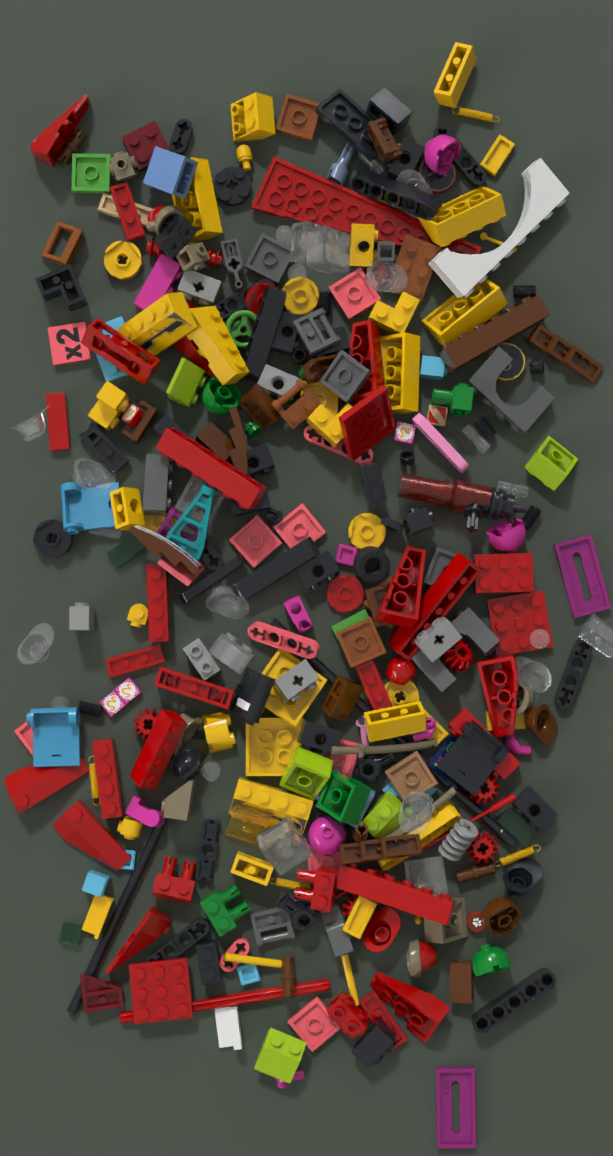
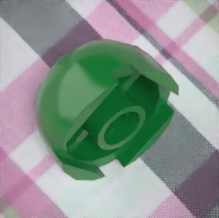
M217 377L210 379L202 393L205 407L211 413L220 416L230 414L229 409L235 406L237 408L239 406L238 402L242 398L237 385L223 386Z
M490 944L480 946V951L476 952L472 957L471 964L475 978L491 973L494 974L512 967L507 953L500 947H491Z

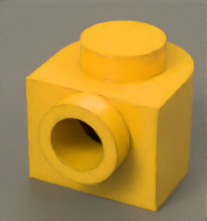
M135 604L130 608L127 620L131 621L130 625L141 628L142 624L147 626L148 608L145 605Z
M125 816L123 821H119L117 831L123 834L124 838L135 840V837L140 836L143 823L133 817Z

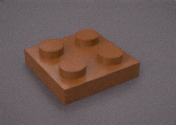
M286 94L276 126V132L312 142L319 116L314 111L320 103Z
M371 617L336 632L351 668L386 653Z

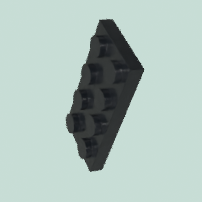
M340 88L316 107L314 112L368 161L371 162L379 155L367 134L368 123L375 121V119Z

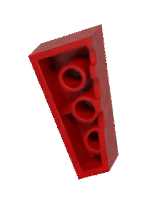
M372 320L353 323L349 346L351 349L350 356L372 373L351 401V406L356 405L374 390L384 385L379 325Z
M411 546L406 547L399 559L374 621L411 629L418 621L426 550Z

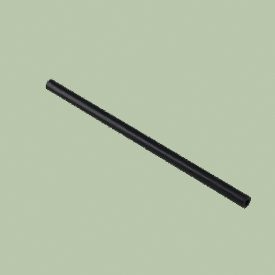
M165 818L164 823L160 827L153 828L84 974L94 977L168 821L167 818ZM81 982L67 1009L73 1015H76L83 1000Z

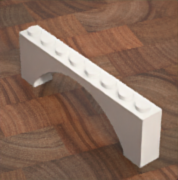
M541 158L534 161L521 173V176L524 178L525 188L523 210L515 230L502 245L493 251L472 255L450 252L446 248L428 263L457 298L469 296L474 291L473 287L477 283L481 284L486 280V274L490 270L493 272L501 265L499 261L502 258H508L514 252L513 248L516 245L520 246L526 241V235L529 232L533 233L540 227L539 222L547 220L553 214L552 210L555 207L559 208L566 202L565 197L569 194L568 190Z

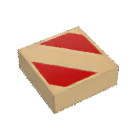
M429 404L427 420L432 425L445 427L448 407Z

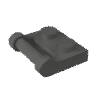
M324 308L317 309L293 321V325L310 356L331 346H336L341 342L339 335L335 334L326 318ZM319 319L329 339H324L314 320Z
M274 907L250 913L258 948L263 947V944L285 939H296L294 928L291 925L292 920L289 918L290 914L283 908ZM287 926L288 931L261 936L263 931Z

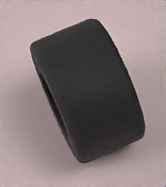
M364 547L354 557V570L366 582H380L389 573V558L377 547ZM370 558L378 560V566L373 571L365 569V563Z

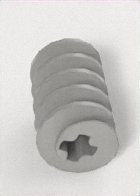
M461 818L460 823L454 824L450 834H447L446 839L442 841V845L438 847L440 854L451 861H459L478 835L476 826L470 821Z

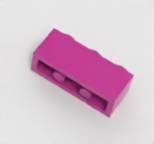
M163 254L160 255L134 301L137 309L143 311L165 294L174 292V284L176 281L179 282L184 273L180 263Z

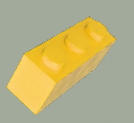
M455 42L434 90L438 104L456 108L477 60L473 46Z
M421 701L364 712L365 731L369 742L426 731V714Z

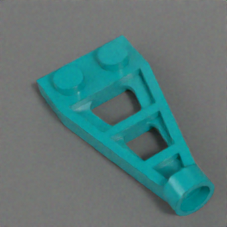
M207 484L202 485L199 494L170 529L166 539L172 541L191 555L197 562H199L205 548L213 498L217 492V489H213ZM203 494H206V495H208V496H210V497H209V498H205V497L203 496ZM196 506L205 509L202 522L191 518V513ZM188 523L198 528L197 540L194 542L180 535L181 530Z

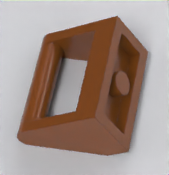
M57 222L41 256L63 267L70 265L85 236L83 231L77 227ZM63 229L72 234L61 257H57L50 253Z

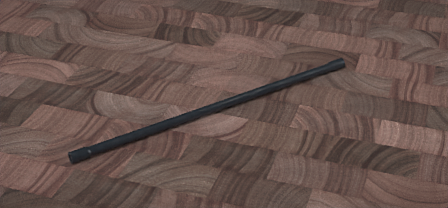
M276 618L269 624L288 631ZM288 639V643L291 647L297 646L295 640ZM316 656L312 659L304 658L332 685L334 684L338 676ZM359 696L355 706L363 713L373 711V708ZM403 736L391 738L397 744L410 743ZM411 750V751H406V752L410 755V754H412L413 752H415L416 750ZM417 750L439 783L447 790L453 787L457 792L454 796L475 816L484 812L476 802L457 785L455 786L441 770ZM489 814L480 818L509 848L516 843L517 839Z

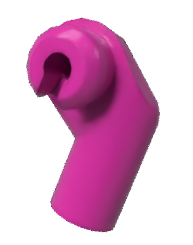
M433 718L426 719V731L412 734L414 742L432 737L436 729V721Z
M514 734L507 735L505 743L510 748L511 753L530 756L531 746L520 745Z
M302 1069L296 1070L292 1081L304 1079V1072ZM276 1079L278 1088L283 1089L287 1087L286 1082Z

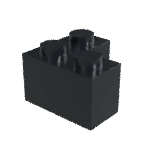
M71 264L35 278L46 302L63 295L66 305L71 312L88 305Z

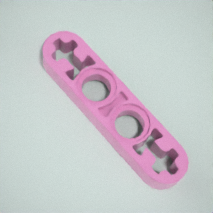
M418 413L412 419L415 426L460 473L463 474L470 467L463 457L422 414Z

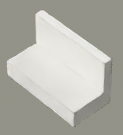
M238 1005L214 1009L219 1048L234 1046V1050L242 1049L243 1043Z

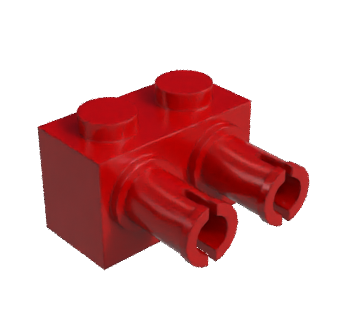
M166 856L162 873H157L152 891L153 897L191 905L195 888V881L192 878L196 863L191 861L190 869H188L189 861H184L181 877L178 878L173 876L177 859L172 857L171 864L169 865L170 856Z
M320 866L316 871L298 868L296 880L313 883L314 888L313 890L296 887L293 899L310 902L311 909L330 913L335 904L337 890L335 884L340 869Z

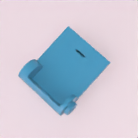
M76 482L61 484L64 531L68 532V534H78L79 531L115 527L112 505L110 503L109 507V502H111L110 492L119 489V482L80 486Z
M79 708L31 709L30 713H27L26 721L33 728V767L80 766Z

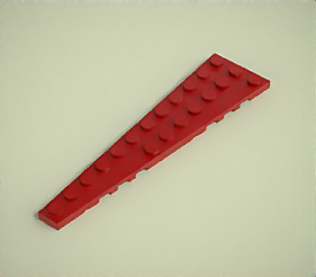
M275 156L251 206L252 210L351 235L352 223L374 224L375 230H378V241L395 242V246L400 248L406 234L439 246L432 242L419 219ZM461 238L452 241L448 246H442L441 251L448 248L450 252L472 255L479 254L482 247Z

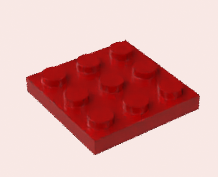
M384 385L374 390L339 417L348 458L352 461L396 429L388 388Z
M544 590L486 600L491 631L501 642V645L495 649L496 656L553 647Z
M188 957L129 964L134 1024L194 1017Z

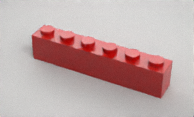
M175 427L165 429L156 447L161 451V455L177 461L176 464L179 467L189 469L194 477L204 479L209 487L219 489L223 492V496L236 500L243 509L256 508L267 487Z
M458 552L421 598L418 621L412 629L399 626L387 643L398 654L410 661L419 650L413 642L417 639V635L424 630H428L432 626V622L437 618L445 617L482 570Z
M359 864L341 865L335 884L336 888L446 926L450 924L456 900H453L451 895L442 892L440 895L435 894L431 888L425 886L418 888L411 881L403 880V882L395 880L396 877L393 875L385 874L382 876L377 874V870L366 867V870L361 869Z

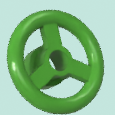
M237 311L226 322V327L237 348L247 347L248 342L241 343L234 338L245 335L250 337L252 331L249 330L247 317H250L254 322L256 319V315L251 311ZM241 316V321H237L234 324L233 331L231 332L232 322ZM242 326L245 327L244 332L240 331V328Z

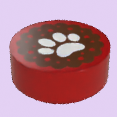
M479 911L471 912L467 917V925L474 932H480L485 929L482 913Z

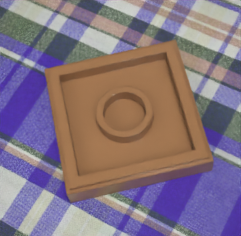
M417 750L384 771L405 804H408L438 784Z

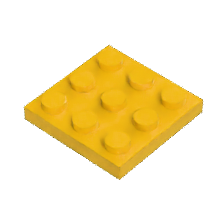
M278 649L262 674L278 679L301 661L289 652ZM316 672L319 676L316 682L317 686L310 691L306 689L300 693L302 696L293 703L291 700L285 703L276 689L272 687L265 707L295 728L327 679ZM299 680L293 682L294 686L301 683Z
M260 718L259 723H254L253 726L246 723V776H283L290 757L297 746L301 747V743H298L297 740L304 718L300 719L295 728L281 718Z

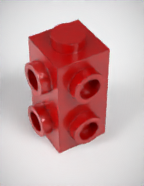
M342 991L330 1001L326 1011L329 1017L341 1026L342 1031L346 1035L354 1039L356 1036L359 1035L361 1037L366 1033L370 1019L368 1014L355 1004V1000L351 995H347L345 991Z

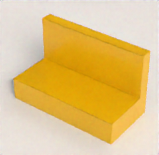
M95 895L82 930L94 934V938L98 939L104 928L114 898L103 895V897Z

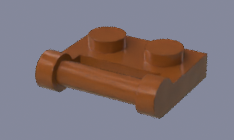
M301 378L282 397L271 403L292 430L311 415L321 404ZM302 390L304 394L284 410L282 406Z

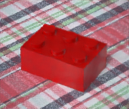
M533 553L475 554L472 556V562L482 570L473 581V594L534 592Z

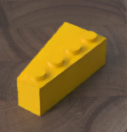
M216 306L190 308L197 328L187 334V338L196 343L199 348L197 350L198 353L209 361V368L223 386L236 384L249 373V370Z

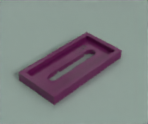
M592 535L553 544L573 618L611 609ZM574 553L580 555L591 594L590 601L584 599L573 559Z
M435 1067L437 1149L476 1148L475 1067ZM453 1081L459 1082L460 1128L457 1132L452 1130Z

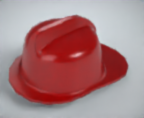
M383 907L374 914L363 932V942L367 949L372 952H381L393 943L401 927V919L396 910L390 907Z

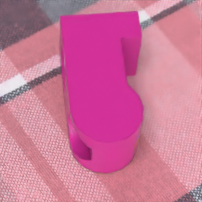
M299 595L283 602L300 634L314 627Z
M133 796L125 813L147 826L160 827L165 821L163 812L145 806L146 799L140 796Z

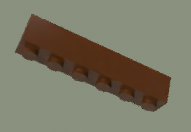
M538 295L533 298L528 296L521 301V305L509 307L505 310V314L493 316L486 325L483 322L474 328L475 331L470 334L467 331L458 337L459 340L453 343L451 340L442 346L443 350L439 355L450 373L544 321L550 314Z

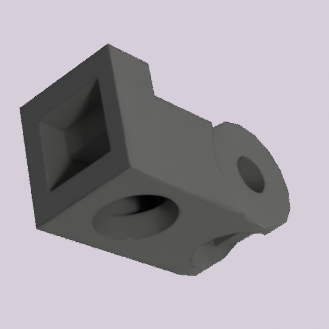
M378 241L376 260L394 261L395 242Z

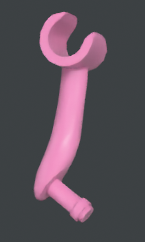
M356 720L357 726L360 727L362 745L369 746L365 724L362 725Z

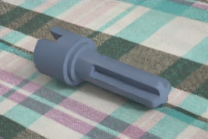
M346 143L338 162L331 165L326 176L327 180L343 186L349 173L347 167L356 150L350 143Z

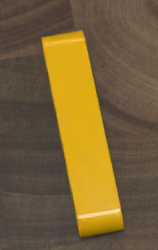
M447 801L437 809V815L432 813L403 835L419 834L422 848L454 827V824L460 822L462 817L452 802ZM409 856L377 862L382 870L386 871Z

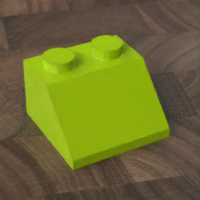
M182 357L166 391L169 399L188 408H191L192 404L195 405L199 398L197 392L200 387H204L207 380L205 371Z
M548 436L524 468L531 475L541 480L545 486L554 491L567 477L578 458Z
M297 746L289 759L279 786L315 800L330 778L333 760Z
M387 790L363 816L360 823L361 826L365 823L368 826V832L373 837L380 839L415 817L416 814Z
M270 1028L266 1033L254 1070L290 1084L301 1061L307 1042Z

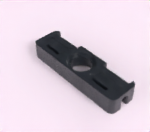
M205 819L203 821L195 875L197 880L212 881L213 879L210 876L213 874V861L216 860L218 841L216 840H218L219 825L221 824L219 820ZM205 845L213 847L214 852L211 855L203 853Z

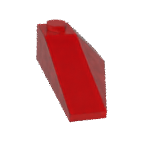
M80 755V766H29L20 768L4 778L12 802L18 812L22 813L90 770Z

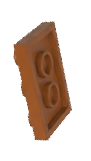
M406 234L386 290L400 295L402 292H405L420 299L419 302H422L433 272L428 263L440 253L442 247Z

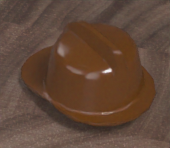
M543 703L539 707L526 709L524 711L526 728L537 734L543 744H552L556 739L558 726L548 705Z

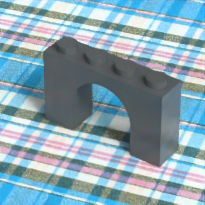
M497 347L465 383L469 384V387L474 388L473 394H478L485 406L492 407L496 411L495 414L501 420H506L510 423L509 427L514 432L524 433L555 397L540 385L520 405L512 406L504 403L496 392V381L501 372L513 359L504 350Z
M469 607L466 610H460L455 616L456 619L451 622L462 638L472 641L486 657L501 645L500 640ZM419 649L411 658L414 664L443 696L458 683L457 679L441 663L440 657L432 663Z

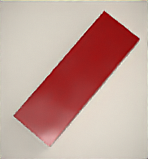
M128 182L109 187L127 241L131 242L146 237Z
M66 393L46 394L50 451L70 450Z
M161 644L105 659L110 678L166 662Z
M370 659L356 665L355 668L373 710L393 707L374 660Z
M375 990L359 1000L360 1005L368 1014L373 1024L380 1018L397 1034L394 1041L396 1045L392 1051L408 1040Z

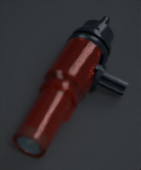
M402 473L397 491V497L439 505L440 508L445 506L449 508L450 512L464 514V517L467 519L466 530H469V533L477 532L478 520L486 517L487 520H490L492 516V519L495 521L502 518L510 520L513 512L528 513L529 510L527 507L516 505L515 495L507 494L503 489H498V492H496V487L491 488L490 486L461 480L450 483L447 479L440 481Z

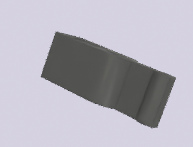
M235 238L221 241L220 243L227 273L235 277V288L239 292L243 289L242 282L239 279L243 272V263L238 240ZM233 263H236L237 269H233Z
M338 902L334 904V908L330 913L320 911L335 957L339 958L355 952L349 934L342 931L345 922Z

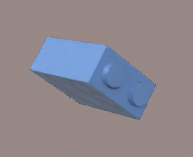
M155 146L143 183L186 199L198 162Z

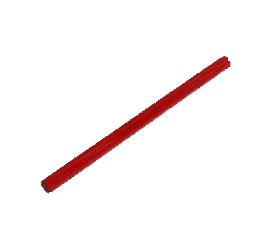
M329 979L294 984L295 996L330 990ZM283 986L192 1000L193 1012L283 998ZM133 1010L120 1012V1023L134 1022Z

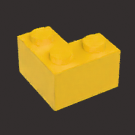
M402 292L395 308L377 300L368 320H372L379 325V328L391 334L403 333L406 331L420 299Z
M106 381L96 395L98 401L88 414V417L110 431L111 428L114 429L120 421L118 419L122 412L125 413L131 400L126 393Z
M348 403L336 416H333L320 404L307 418L306 422L335 448L343 439L339 417L352 408V406Z

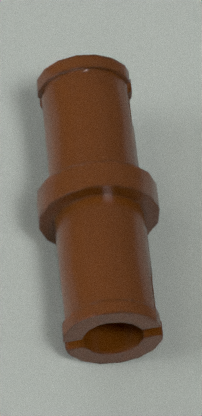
M77 129L71 139L65 142V147L55 158L59 163L64 157L60 163L64 167L71 159L72 153H77L79 146L87 138L85 133L78 138L82 133L80 129Z
M361 823L356 825L352 832V843H359L367 839L368 826L365 823L362 826Z
M492 861L478 866L471 865V868L455 871L458 884L473 879L476 881L480 877L495 874Z
M282 957L283 975H281V980H283V998H295L294 980H296V975H294V957Z

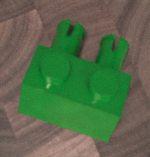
M464 383L454 386L451 391L434 388L431 404L448 405V415L467 417L472 409L474 388Z
M236 884L222 893L217 889L200 901V905L219 936L235 928L239 918L252 912L246 900L232 910L228 907V902L242 895Z

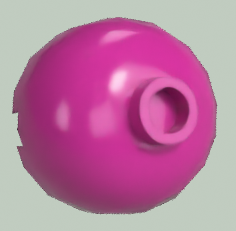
M438 135L429 140L425 146L424 153L427 166L439 175L447 173L454 166L452 164L453 159H458L460 156L461 143L449 135Z
M513 519L514 523H508L506 520L489 528V532H486L490 544L499 551H507V553L516 552L526 537V530L522 519Z
M322 816L311 824L308 830V840L315 851L322 855H333L339 852L340 844H345L346 829L344 824L334 817Z

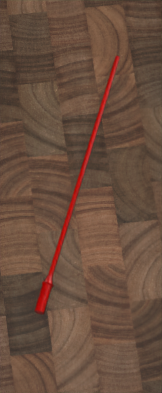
M512 793L468 821L473 823L489 813L497 812L517 799ZM450 831L422 847V851L446 838ZM381 869V870H379V871L377 872V874L380 875V874L384 873L385 871H383V870ZM342 891L338 893L335 897V900L348 892Z

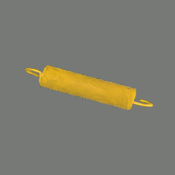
M460 107L459 113L456 114L491 123L496 122L492 121L493 114Z
M95 763L89 764L92 799L99 798Z
M533 846L499 858V861L504 866L535 854Z
M278 877L275 883L276 886L295 890L296 887L307 890L311 889V884Z

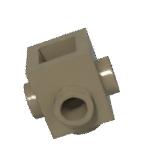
M124 151L113 154L114 157L110 158L111 164H109V169L112 176H116L118 182L121 183L138 177L135 170L138 166L134 156Z
M189 242L176 254L183 271L201 270L205 267L204 264L210 260L202 242L195 244L194 242Z

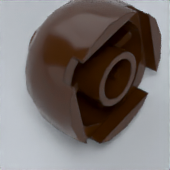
M497 897L490 900L482 911L484 926L491 935L497 934L499 937L510 934L518 927L516 924L518 920H522L520 908L513 900L506 897Z

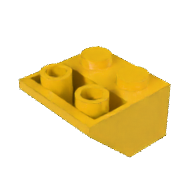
M255 92L230 104L233 141L263 140L275 134L273 97Z

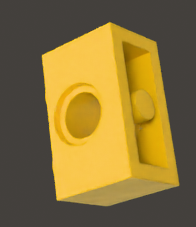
M352 223L349 266L372 267L373 261H376L377 250L373 248L374 242H378V230H375L374 224ZM362 241L369 243V247L366 249H361L358 245Z
M121 487L110 492L115 529L130 531L129 528L135 524L141 527L145 526L139 489Z
M238 851L230 873L267 886L274 864Z

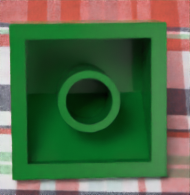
M331 770L330 778L323 788L317 806L342 823L357 825L371 788L354 778Z

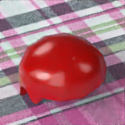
M398 656L389 662L386 668V675L393 683L405 686L409 681H413L416 676L417 667L412 660L408 661L404 657Z

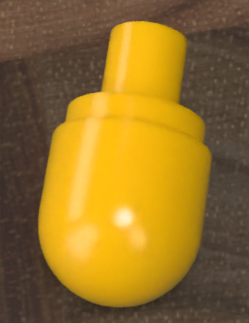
M240 145L236 150L238 162L240 165H243L244 171H250V163L253 159L251 149L247 145Z

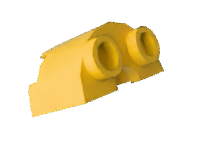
M225 710L203 715L204 730L210 752L234 748L233 744H236L234 732L230 733L228 727L232 725L230 715L226 714Z

